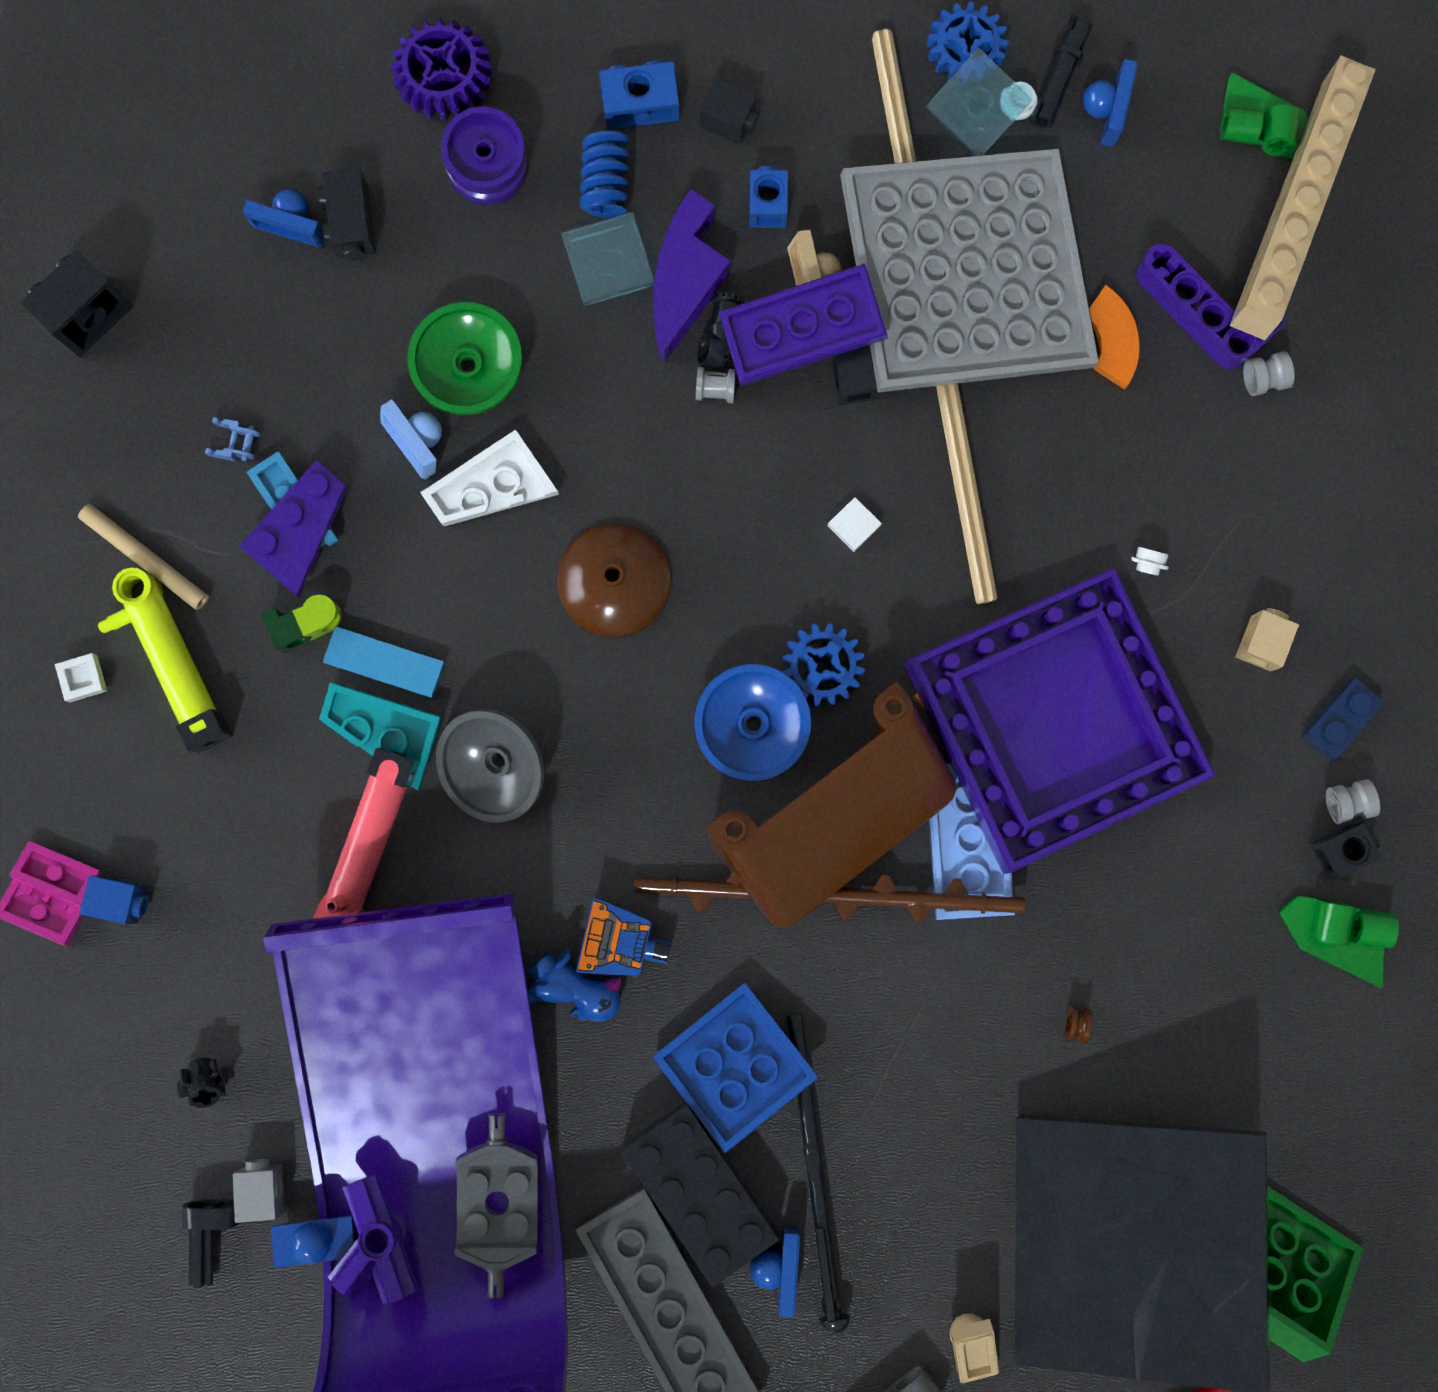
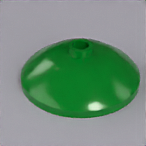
M473 302L449 304L430 313L418 325L412 335L407 356L411 379L423 398L434 407L456 415L479 414L496 407L504 401L513 391L519 380L523 361L519 338L508 320L496 310ZM466 362H474L475 367L472 371L467 372L462 369Z

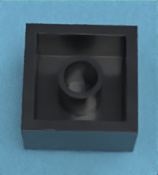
M77 249L71 255L61 258L56 264L55 270L42 282L34 284L28 290L27 296L20 302L54 337L78 357L83 356L134 307Z

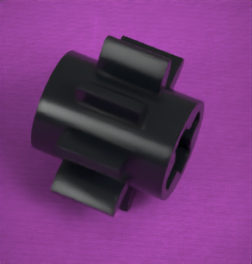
M197 1058L189 1062L186 1069L179 1070L180 1080L177 1082L179 1098L188 1097L189 1106L198 1108L214 1105L220 1099V1096L226 1095L225 1085L229 1083L226 1067L217 1069L216 1059Z

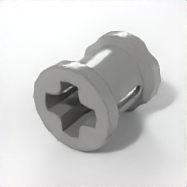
M698 367L696 400L702 401L703 398L726 399L727 403L733 404L736 369H730L726 373L705 371L704 367Z

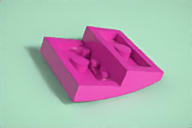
M28 841L9 874L13 880L0 901V920L68 948L84 915L79 914L88 877L89 875H101V871Z

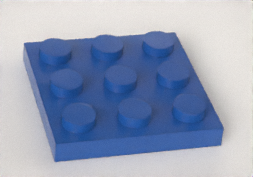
M743 983L653 1056L654 1060L724 1153L729 1152L819 1078L746 983Z

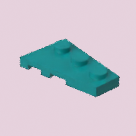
M330 682L319 720L356 747H361L372 756L376 748L387 747L421 760L412 783V787L419 791L423 785L443 716L336 682Z

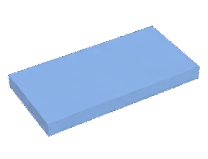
M951 763L946 764L956 782V792L953 800L929 819L934 893H945L953 879H961L969 895L986 893V896L1013 897L1012 872L1008 874L1002 873ZM935 909L936 920L1015 915V913L985 911V914H981V911Z

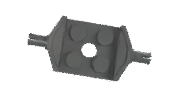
M497 1113L488 1114L489 1138H487V1142L467 1150L457 1156L455 1160V1167H457V1235L455 1256L486 1269V1272H488V1298H494L495 1286H497V1298L504 1297V1272L507 1268L537 1253L538 1155L527 1148L508 1142V1138H505V1113H499L498 1125L496 1124ZM495 1191L503 1192L509 1199V1206L500 1212L490 1209L486 1200L487 1196Z

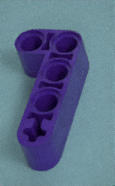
M1156 244L1152 246L1137 266L1136 276L1139 283L1222 368L1230 370L1241 366L1270 340L1284 324L1285 314L1282 321L1266 340L1231 327L1230 323L1235 311L1169 245ZM1157 264L1161 266L1158 269L1154 268ZM1170 276H1171V277L1173 278V280L1171 281L1170 284H1168V283H1167V280H1168V279L1170 278ZM1176 288L1185 289L1189 293L1190 299L1181 298ZM1202 315L1211 316L1215 320L1216 326L1207 325ZM1228 342H1236L1241 347L1242 354L1233 352Z

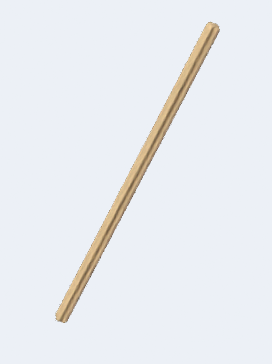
M890 29L877 30L873 33L872 43L895 164L916 162L893 33ZM958 383L936 386L975 601L981 605L990 604L997 600V592Z

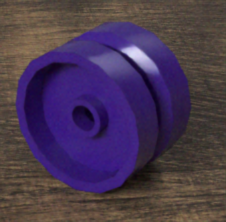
M487 106L468 108L454 116L444 130L441 149L448 178L456 192L469 202L484 206L501 204L514 197L523 186L528 170L523 134L515 120L502 110Z

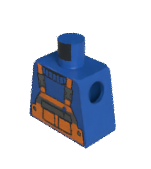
M593 898L576 972L640 976L644 960L667 965L672 941L650 937L653 920L603 899Z

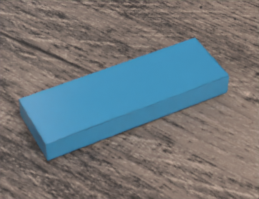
M336 626L323 659V663L431 699H434L446 664L444 661Z

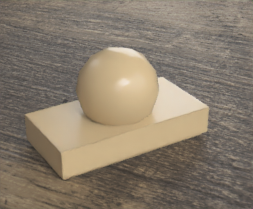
M810 230L798 231L787 247L796 286L842 271L839 259L833 254L821 252L816 255Z
M973 1313L962 1314L956 1317L950 1328V1340L953 1344L960 1383L997 1375L999 1368L994 1330L990 1319L983 1320Z

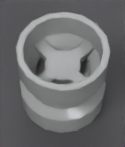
M1287 352L1273 353L1265 360L1255 357L1244 362L1243 378L1249 394L1257 396L1267 393L1268 389L1271 388L1279 391L1293 386L1295 379L1294 367L1291 357Z
M1369 779L1356 781L1351 787L1346 788L1343 785L1329 787L1326 790L1327 808L1331 818L1337 825L1352 822L1354 817L1360 816L1363 819L1376 817L1380 813L1379 796L1374 784Z

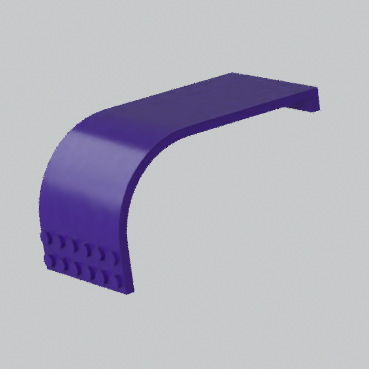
M514 893L271 924L263 940L266 953H273L314 1179L319 1219L352 1215L343 1187L378 1173L393 1217L402 1227V1243L419 1289L403 1299L383 1305L373 1276L360 1294L353 1300L338 1292L327 1278L341 1259L323 1262V1327L319 1365L313 1392H566L568 1323L561 1216L552 1143ZM497 1113V1125L499 1113L506 1114L505 1138H508V1142L527 1148L538 1155L537 1253L507 1268L504 1272L505 1296L502 1298H497V1286H495L494 1298L487 1297L488 1272H486V1269L455 1256L457 1235V1167H455V1160L457 1156L467 1150L487 1142V1138H489L488 1114ZM495 1191L487 1196V1204L493 1211L500 1212L509 1206V1199L503 1192ZM355 1224V1236L357 1240L359 1237V1233ZM375 1229L373 1232L374 1242L379 1247H388L389 1240L386 1232L381 1229Z

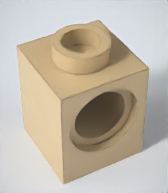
M1272 608L1252 615L1235 657L1270 672L1282 668L1299 624L1288 620V614Z

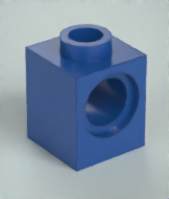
M764 166L758 170H750L749 228H786L788 215V170H779L773 166ZM764 191H771L778 197L767 201L759 195Z
M89 875L79 914L120 924H138L139 918L144 916L148 907L149 898L148 895H145L147 885L102 875Z

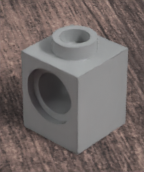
M254 1159L246 1161L245 1167L233 1173L235 1223L275 1220L285 1212L283 1164L270 1165V1159Z

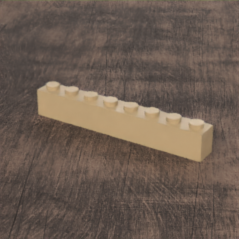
M1341 55L1322 82L1230 323L1231 327L1266 340L1282 321L1376 69Z

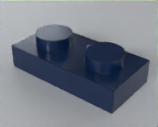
M1352 678L1302 736L1330 761L1336 760L1385 702L1357 678Z

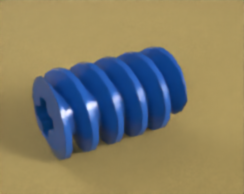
M599 131L586 136L582 141L584 153L581 156L583 165L581 179L583 181L580 184L582 196L579 203L580 208L592 216L612 219L621 217L626 213L625 208L616 205L627 201V194L618 191L628 186L627 179L621 177V175L628 173V165L621 162L629 158V152L622 148L629 144V136L616 131Z

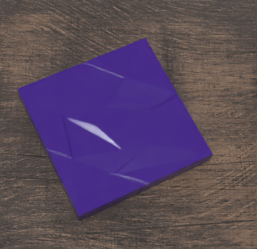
M1114 567L910 658L904 663L1003 874L1014 872L1216 776Z

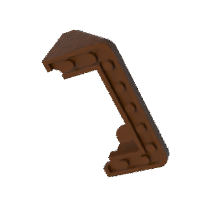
M897 681L884 690L875 700L873 714L879 724V731L873 740L758 828L745 813L729 811L706 827L709 845L773 925L783 928L790 927L799 922L953 800L956 792V782L910 697Z

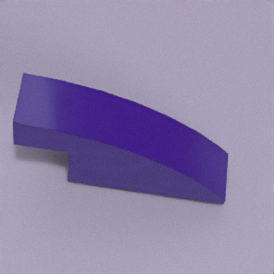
M692 189L689 190L680 204L666 232L658 257L654 280L653 313L659 358L664 362L667 361L711 301L712 294L719 290L730 275V260L701 241V238L715 221V205Z

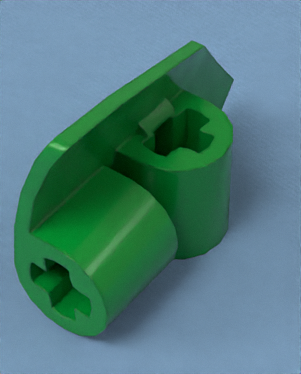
M1231 73L1226 86L1220 139L1261 145L1262 150L1268 155L1294 158L1309 118L1303 109L1256 86L1239 75Z
M1296 895L1279 911L1299 949L1379 988L1384 987V950L1395 945L1399 933V921L1395 914L1360 909L1347 903Z

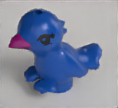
M571 948L565 949L557 958L550 951L546 952L526 971L534 981L528 987L530 1004L539 1001L551 1003L573 1002L576 1007L570 1012L571 1015H578V1020H591L595 1022H605L612 1019L620 1008L621 997L619 989L622 984L621 977L618 976L603 981L585 978L581 973L576 972V968L568 963L572 955Z

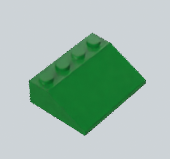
M1268 1186L1269 1340L1302 1362H1307L1331 1354L1364 1248Z

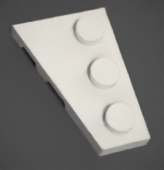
M516 430L420 492L443 526L559 495L557 489Z

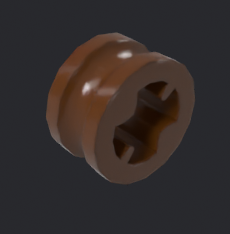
M1071 1005L1069 1007L1064 1025L1065 1040L1072 1041L1073 1038H1078L1079 1043L1086 1044L1088 1042L1093 1021L1091 1009L1085 1008L1080 1012L1076 1006Z

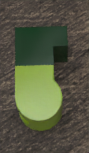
M319 594L311 596L302 607L289 613L283 614L278 609L272 608L260 614L275 649L283 653L333 631L335 626L338 627L342 620V611L339 605L329 597Z

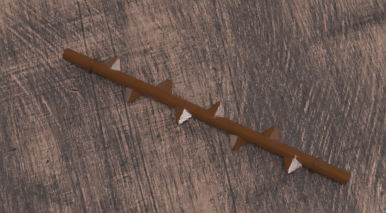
M733 874L730 875L727 882L678 879V877L673 879L635 877L634 893L671 894L673 897L689 895L697 912H704L713 897L752 899ZM885 874L880 876L873 889L841 888L823 902L835 903L842 919L846 920L851 918L858 905L907 907L915 923H922L931 908L981 911V914H985V911L1025 913L1024 897L986 896V893L969 895L961 879H953L945 893L897 891L889 875Z

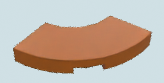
M1105 285L1089 308L1092 329L1098 340L1099 364L1093 369L1125 390L1137 367L1140 351L1139 335L1135 320L1125 302L1111 288Z

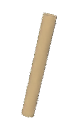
M87 504L81 509L78 514V518L191 607L199 610L206 604L209 596L100 510L92 504Z

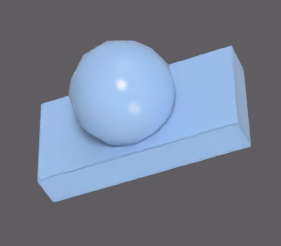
M393 400L383 404L380 409L381 424L411 465L424 480L435 474L436 458L429 448L434 447L442 436V426L439 420L431 413L426 412L413 414L407 420Z

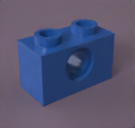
M652 60L641 66L627 67L625 65H614L607 70L599 71L607 129L680 121L673 62ZM639 88L648 91L643 96L631 94L633 90Z

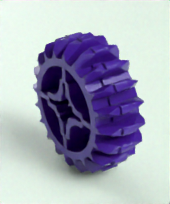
M439 17L436 26H431L425 19L423 23L424 29L418 31L411 26V39L400 36L399 42L402 49H394L393 57L396 62L391 64V71L395 76L393 80L395 88L401 92L400 96L404 103H411V108L416 114L424 110L425 116L429 120L438 112L440 119L445 122L448 113L453 112L454 116L461 113L460 109L464 107L466 109L473 108V100L484 101L485 96L482 90L490 89L491 82L489 76L492 75L493 68L491 63H489L491 57L489 50L484 47L483 39L479 35L474 36L469 25L460 29L459 22L453 19L449 26H445L444 20ZM464 55L471 61L467 76L463 75L460 69L462 65L461 59ZM418 63L423 65L424 68L423 80L420 85L414 80V73Z

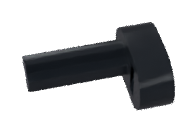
M195 1200L187 1202L182 1206V1227L189 1229V1285H193V1288L213 1285V1230L229 1229L239 1224L235 1223L234 1200Z

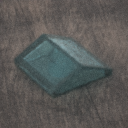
M978 47L928 103L926 108L973 154L983 156L1032 102V99Z

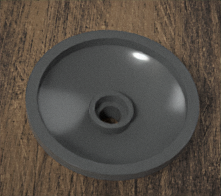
M492 709L471 710L451 721L439 738L436 749V767L440 782L450 799L468 815L486 822H507L520 817L537 801L544 783L543 758L533 736L513 717ZM499 753L503 756L505 763L500 760Z

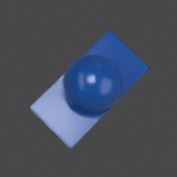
M1124 59L1115 76L1114 84L1107 80H1098L1087 87L1083 94V107L1088 115L1094 118H1106L1100 142L1101 145L1113 147L1123 131L1138 67L1136 61Z
M283 189L277 192L272 199V207L246 200L242 213L253 228L317 248L323 247L325 241L323 229L317 221L307 218L309 204L307 198L299 191Z
M345 1215L271 1226L274 1268L302 1264L313 1265L319 1262L342 1259L356 1241L353 1216Z
M796 1226L782 1227L781 1253L776 1250L766 1249L751 1260L749 1267L750 1277L757 1286L766 1290L779 1287L778 1311L779 1316L793 1317L796 1313L800 1234Z

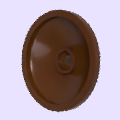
M606 524L587 530L568 546L559 564L557 588L565 610L579 626L600 636L623 637L643 630L660 615L669 597L671 573L664 552L649 535L628 525ZM609 570H617L620 573V577L615 582H609L605 578L606 573Z

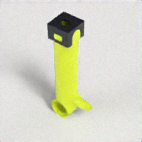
M138 568L123 569L113 580L112 589L116 599L123 603L125 608L99 622L98 627L100 631L107 633L132 622L179 722L176 728L187 751L200 753L233 737L222 712L216 710L162 596L163 589L161 583ZM143 581V593L133 599L132 588L138 582Z

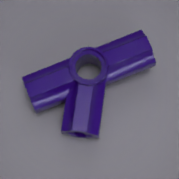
M379 1174L370 1175L344 1186L343 1190L359 1237L327 1278L331 1281L332 1286L342 1295L354 1300L374 1276L383 1305L393 1303L417 1292L419 1289L402 1243L403 1230L400 1223L393 1217ZM375 1229H381L386 1232L389 1240L388 1247H379L374 1242L373 1232Z

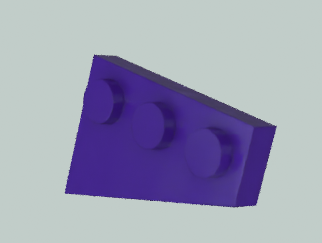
M316 460L239 547L300 598L305 588L304 582L311 566H314L319 556L318 550L327 530H330L348 487Z

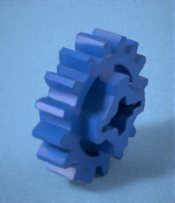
M969 1L967 9L962 10L961 6L955 3L952 14L943 9L940 13L939 21L932 22L931 34H929L926 47L931 48L928 60H938L935 69L937 74L944 70L949 72L947 76L948 82H951L957 76L960 77L961 85L966 86L968 78L973 77L978 85L981 84L983 73L992 78L996 71V66H1002L1005 58L1003 53H1006L1009 41L1004 39L1007 28L1006 26L997 27L1000 17L998 14L991 17L986 15L988 6L984 5L980 11L974 10V3ZM966 35H967V37H968V38H967V43H969V49H970L969 52H967V45H966V40H965V36H966Z
M828 623L824 632L819 631L817 624H812L810 635L799 630L797 637L800 642L797 644L796 642L789 641L786 647L793 653L792 655H783L781 662L790 665V668L782 672L790 678L792 677L806 699L808 696L813 697L814 707L819 706L821 699H826L830 707L834 706L835 696L837 695L846 701L849 698L846 688L849 687L857 690L860 686L857 680L854 679V676H861L865 673L864 668L856 666V663L865 657L864 653H854L853 651L858 644V640L854 639L847 642L844 639L847 630L842 629L838 635L834 634L833 626ZM816 641L829 642L826 647L818 649L807 646ZM841 649L848 660V671L840 665L838 654ZM826 657L830 660L828 667L833 671L825 670L820 674L816 671L817 663L813 660L821 661ZM798 659L802 664L806 665L808 677L805 682L798 672ZM831 681L836 685L839 684V686L830 690H817L818 685Z

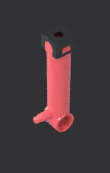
M387 747L375 749L366 773L370 775L327 893L321 899L313 919L364 912L363 905L407 787L412 786L421 760Z

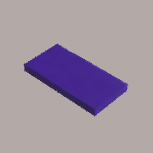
M865 263L719 312L741 386L888 339Z

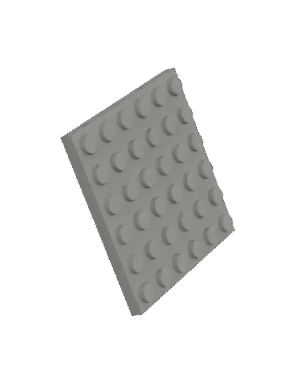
M1059 149L843 168L840 177L856 266L866 264L888 335V339L870 344L878 392L1089 369L1099 364Z

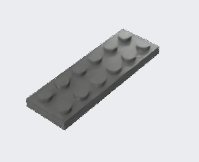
M645 1187L576 1227L575 1231L665 1392H760Z

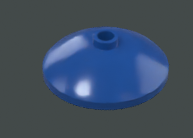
M741 665L721 673L705 688L695 711V734L701 751L716 769L736 779L761 781L782 774L800 758L810 737L811 714L803 692L789 676L765 665ZM758 717L761 720V727L757 731H750L747 728L749 718Z

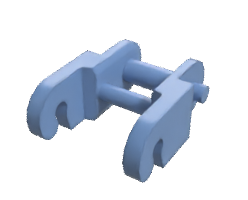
M213 417L212 423L214 425L229 428L232 431L229 447L224 448L223 451L216 449L215 452L212 449L206 448L205 454L235 462L237 457H241V461L247 462V459H254L255 455L250 453L253 437L260 436V433L254 430L255 427L249 426L244 428L238 421L228 419L221 421L219 418ZM238 434L245 435L242 451L234 449Z

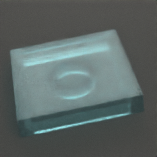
M633 212L561 233L583 306L654 286V278Z

